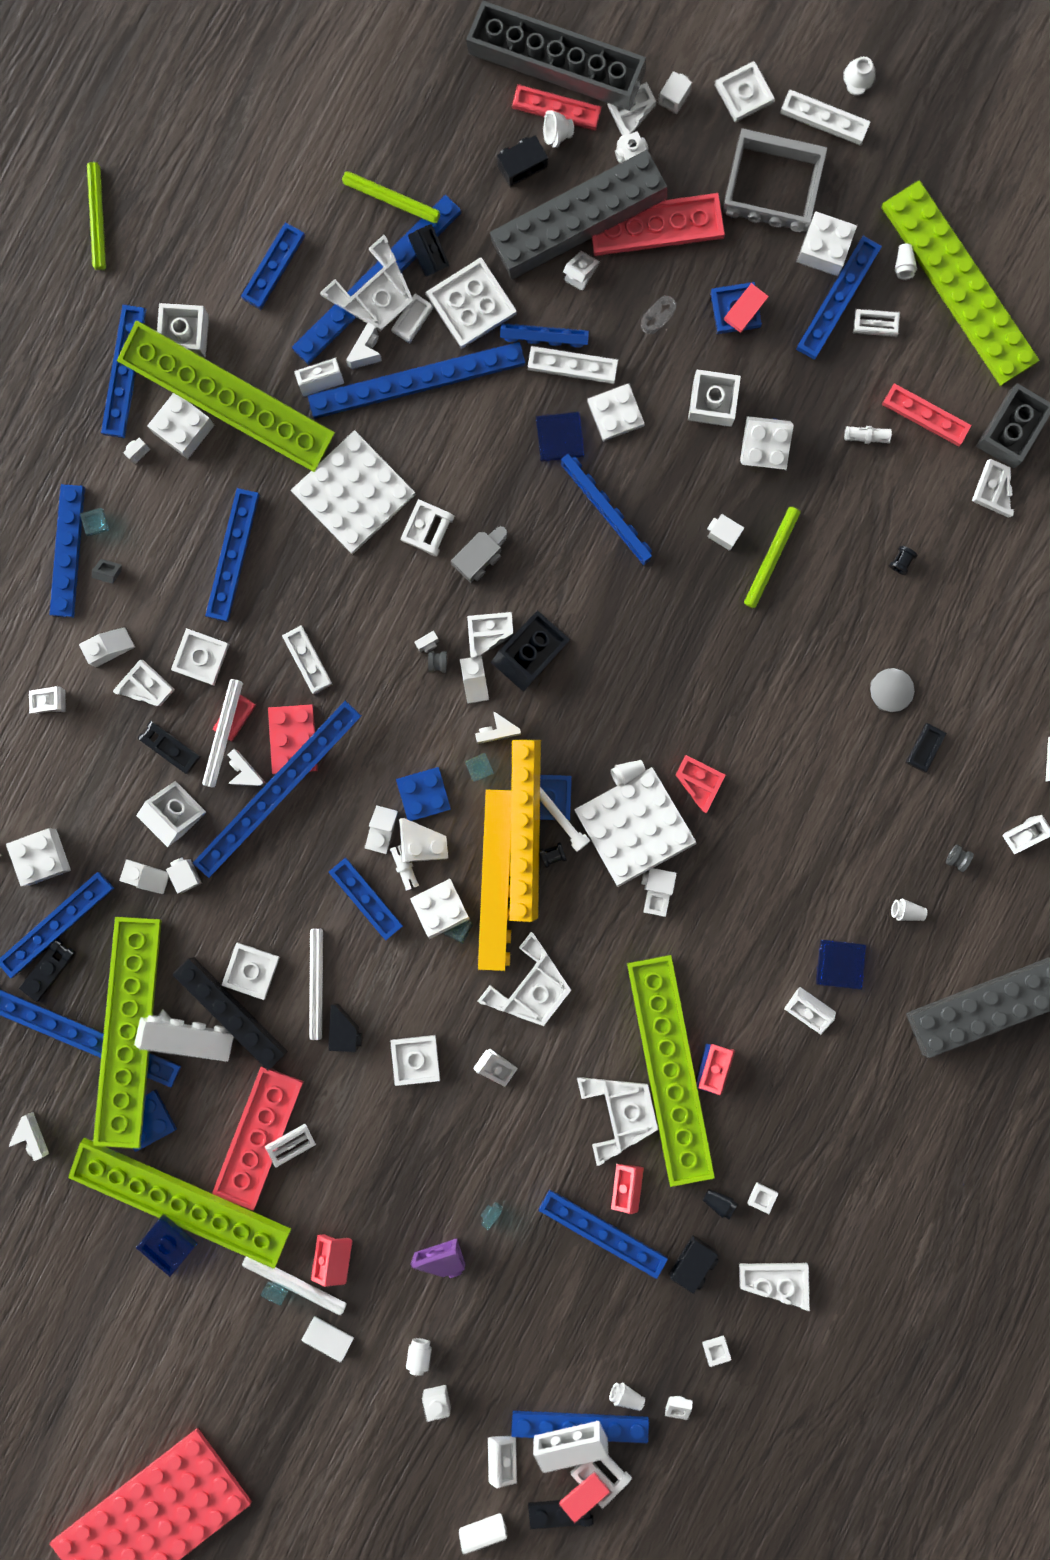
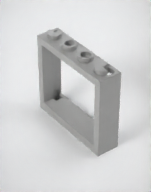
M741 129L722 213H726L729 217L748 218L751 222H766L773 227H788L795 232L807 231L811 222L827 147ZM743 148L815 164L803 217L732 201Z

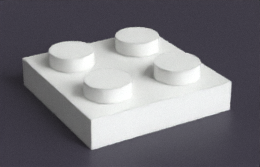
M755 61L715 82V86L735 122L772 104L775 99Z
M629 383L588 398V404L603 441L644 426V421Z
M186 628L171 670L214 686L230 644Z
M451 879L410 898L429 939L470 919Z
M237 942L222 986L265 1000L280 957Z
M436 1035L393 1039L390 1041L395 1086L440 1081Z

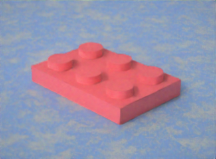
M313 705L268 708L272 774H276L315 733ZM317 764L309 772L318 771Z

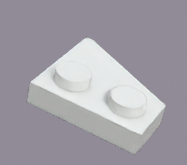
M647 82L640 85L630 111L607 103L622 136L626 133L632 134L656 105V100Z
M992 459L987 460L972 499L973 502L1008 518L1014 514V510L1011 509L1010 496H1012L1010 467Z
M511 612L467 616L471 659H476L513 636Z
M139 660L113 692L155 706H161L175 689L144 660Z
M405 818L399 819L403 862L448 859L445 835Z

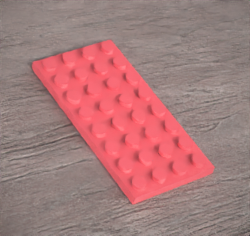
M197 1428L51 1541L50 1545L61 1560H180L251 1505L252 1501Z

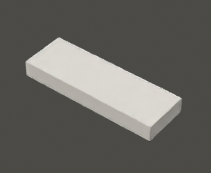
M302 625L282 635L313 695L333 685Z

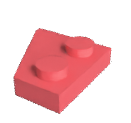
M685 755L675 776L702 812L707 813L726 775Z

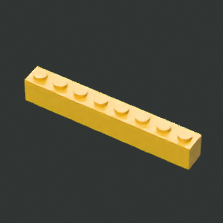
M512 740L510 921L532 922L538 919L541 740Z
M486 789L478 970L505 971V966H510V952H506V943H511V930H507V921H510L508 898H510L509 876L511 866V790Z

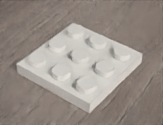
M482 257L426 291L427 297L461 349L517 314L516 309Z

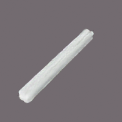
M231 679L229 682L202 782L204 786L215 787L243 685L239 680Z
M311 929L310 1040H321L323 930Z
M245 1257L243 1261V1267L338 1315H342L346 1308V1303L276 1267L273 1269L248 1257Z

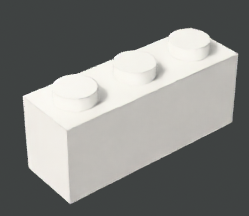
M599 1421L534 1436V1457L543 1473L607 1459L608 1438Z

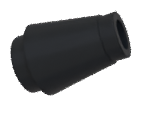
M708 1189L702 1200L721 1218L725 1217L728 1220L738 1205L733 1201V1198Z

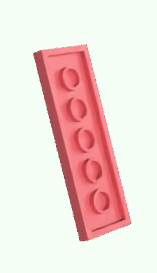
M714 193L664 200L608 230L606 229L603 233L592 236L594 256L723 239L725 234L719 195Z
M264 1066L260 1067L212 1194L250 1210H255L273 1164L265 1146L284 1135L304 1081L273 1069L268 1071Z

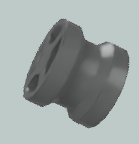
M429 651V673H434L435 671L447 673V651H442L441 653Z
M957 844L950 851L946 864L949 866L954 865L958 871L964 872L970 865L974 854L970 851L962 850V847Z

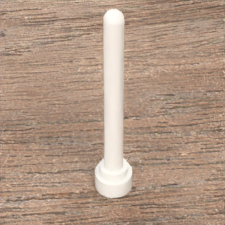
M540 787V801L571 837L570 841L573 843L571 846L578 852L590 842V839L585 834L583 835L581 832L578 833Z

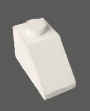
M125 627L98 634L79 644L88 664L94 667H98L135 648Z

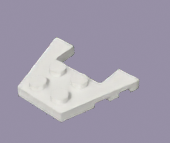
M385 235L369 247V251L382 264L383 268L353 296H350L336 279L320 292L322 297L364 322H369L376 326V329L379 331L384 329L413 302V298L398 268Z
M530 932L519 949L537 962L509 999L489 985L477 1002L544 1026L570 993L571 989L534 933Z
M577 1078L581 1098L585 1099L605 1094L615 1139L592 1144L597 1166L658 1130L648 1084Z

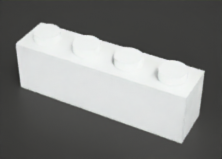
M148 1015V1019L140 1018L134 1045L143 1050L228 1062L234 1036L224 1026L215 1025L214 1029L206 1028V1024L199 1022L186 1025L183 1020L171 1019L170 1022L162 1021L161 1017Z

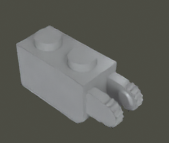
M500 526L489 535L485 532H478L451 560L452 566L470 583L474 579L478 581L485 574L486 571L484 569L489 564L494 565L500 559V546L507 539V530Z

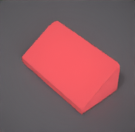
M616 1164L612 1210L628 1214L638 1212L643 1167Z

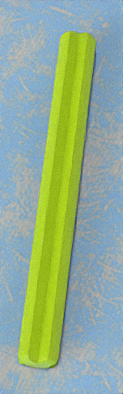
M89 162L87 164L92 263L95 270H104L106 268L101 172L97 162Z
M349 171L345 172L342 178L345 185L427 221L437 223L440 218L439 210Z
M795 507L788 508L746 596L744 604L750 608H756L799 518L800 511Z

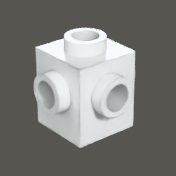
M637 131L632 134L626 133L617 141V150L615 151L619 163H622L648 150V145L644 137L641 138Z

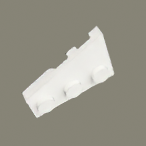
M807 1263L739 1264V1283L742 1290L770 1297L782 1303L795 1305L809 1311V1270Z

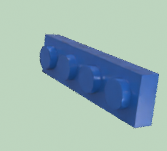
M286 222L284 223L242 293V300L260 310L263 308L305 238L304 232Z
M503 323L500 330V338H505V341L517 342L518 339L527 340V343L538 344L540 341H545L554 346H559L561 343H569L572 347H583V345H588L589 331Z
M344 858L329 871L330 875L385 941L403 927L401 922L347 858Z

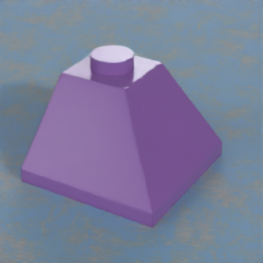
M458 1239L414 1252L411 1262L412 1268L441 1277L449 1275V1278L461 1275L462 1271L465 1270V1261Z

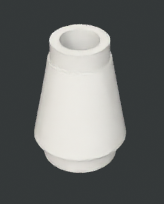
M902 244L899 246L895 273L900 279H910L914 277L917 271L912 245Z
M638 760L615 765V768L611 769V775L615 784L619 786L621 784L626 785L646 770L643 762Z
M905 899L894 901L891 914L898 921H924L927 917V909Z
M615 1383L611 1389L609 1398L614 1405L639 1411L642 1410L645 1397H642L624 1383Z

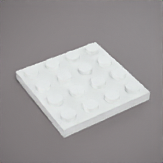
M355 430L318 464L315 472L311 471L291 490L352 555L416 495Z
M652 767L626 785L616 786L574 809L617 887L696 845L694 837Z

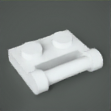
M418 499L400 540L437 557L440 551L438 549L449 523L453 522L455 516ZM438 516L442 519L429 545L425 543V540L435 517Z
M609 1455L607 1459H602L601 1462L618 1479L614 1484L594 1462L577 1465L571 1471V1476L579 1484L593 1472L604 1482L610 1493L598 1502L602 1509L632 1479L627 1471L624 1472Z

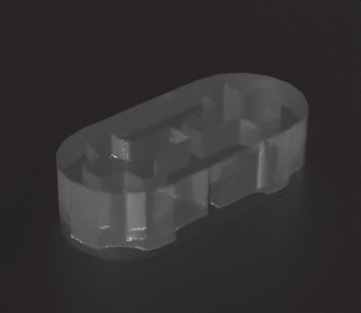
M670 296L659 298L643 315L641 320L642 330L647 334L656 333L675 313V300ZM662 303L664 305L670 304V311L666 309L660 313ZM656 316L655 326L650 325L648 327L647 319L651 321Z

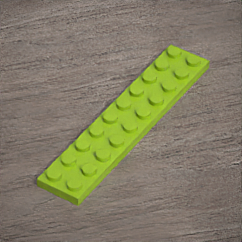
M920 180L885 201L881 206L905 244L912 245L915 259L999 385L1002 386L1038 363L1040 360Z
M135 321L117 359L119 363L315 472L318 464L321 462L335 435L334 431L140 321Z
M115 917L93 1146L141 1148L150 1050L139 1049L134 1044L140 1018L148 1019V1015H153L162 923L160 919Z
M667 955L627 963L669 1185L673 1187L714 1179L672 956Z
M83 1138L80 1142L68 1177L273 1269L277 1265L291 1231L289 1227L105 1146H93V1141L87 1138Z

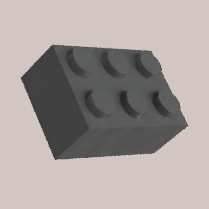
M1017 383L1007 393L976 447L1014 469L1022 463L1049 418L1050 402Z

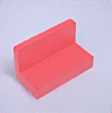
M711 1044L699 1088L718 1095L723 1093L736 1050Z
M325 1234L317 1235L311 1276L312 1281L324 1287L346 1284L352 1239H334Z

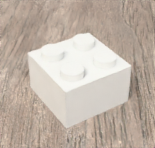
M815 211L797 262L838 276L845 262L857 225Z
M159 303L157 332L206 358L209 315L204 306Z
M697 370L693 381L688 420L731 427L735 420L741 376Z
M174 393L148 424L149 429L156 436L187 459H189L215 426L208 416Z
M747 416L740 458L742 465L786 470L793 423L785 420Z
M48 828L6 844L20 886H31L71 871L57 829Z

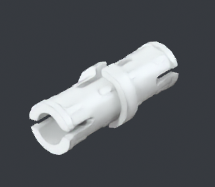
M846 426L845 441H862L865 444H870V442L890 443L892 432L891 429L872 428V426H866V428Z
M399 845L397 847L401 855H398L396 847L391 848L390 851L398 867L396 871L397 873L400 872L405 890L407 891L412 889L409 879L414 888L419 886V883L412 870V862H403L402 847Z

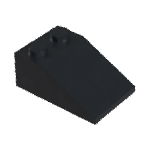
M537 610L499 650L490 663L524 692L570 639Z

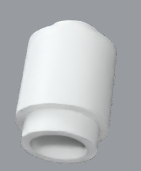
M415 1338L412 1339V1344L409 1345L406 1368L413 1375L420 1376L424 1372L429 1371L432 1349L429 1340Z

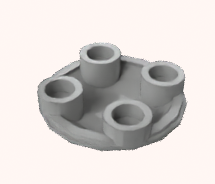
M895 668L885 669L878 673L871 681V697L881 711H901L913 700L915 692L914 683L910 676L902 670Z

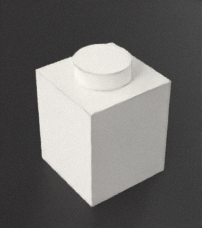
M673 71L660 92L658 104L677 114L690 93L692 82L689 81L687 76Z
M721 514L719 519L714 518L707 528L711 531L708 538L730 551L744 527Z
M183 857L170 863L172 867L166 869L177 894L184 893L202 884L191 859L184 860Z
M652 868L648 872L643 873L641 884L645 885V890L672 895L676 873Z
M446 1385L424 1389L422 1400L427 1421L449 1417L451 1405Z

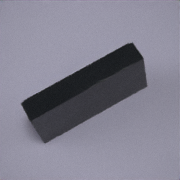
M925 723L905 763L926 773L947 733Z

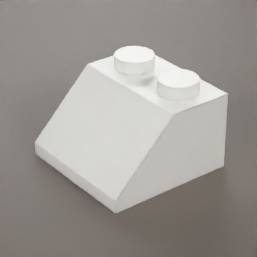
M174 781L145 801L136 816L169 847L181 838L206 811Z

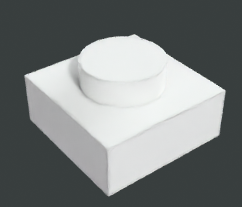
M138 438L131 441L123 453L136 464L150 448Z
M432 631L414 643L420 652L425 651L427 653L437 647L436 643L439 640L435 632Z
M647 890L643 912L666 917L670 895Z
M756 1182L747 1203L769 1214L778 1192Z
M724 1335L702 1342L710 1367L731 1361Z
M681 1396L669 1397L665 1408V1416L688 1420L692 1410V1400H686Z

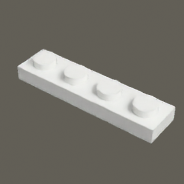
M790 89L780 112L783 115L861 145L870 124L868 120Z
M531 346L528 370L614 384L618 360Z

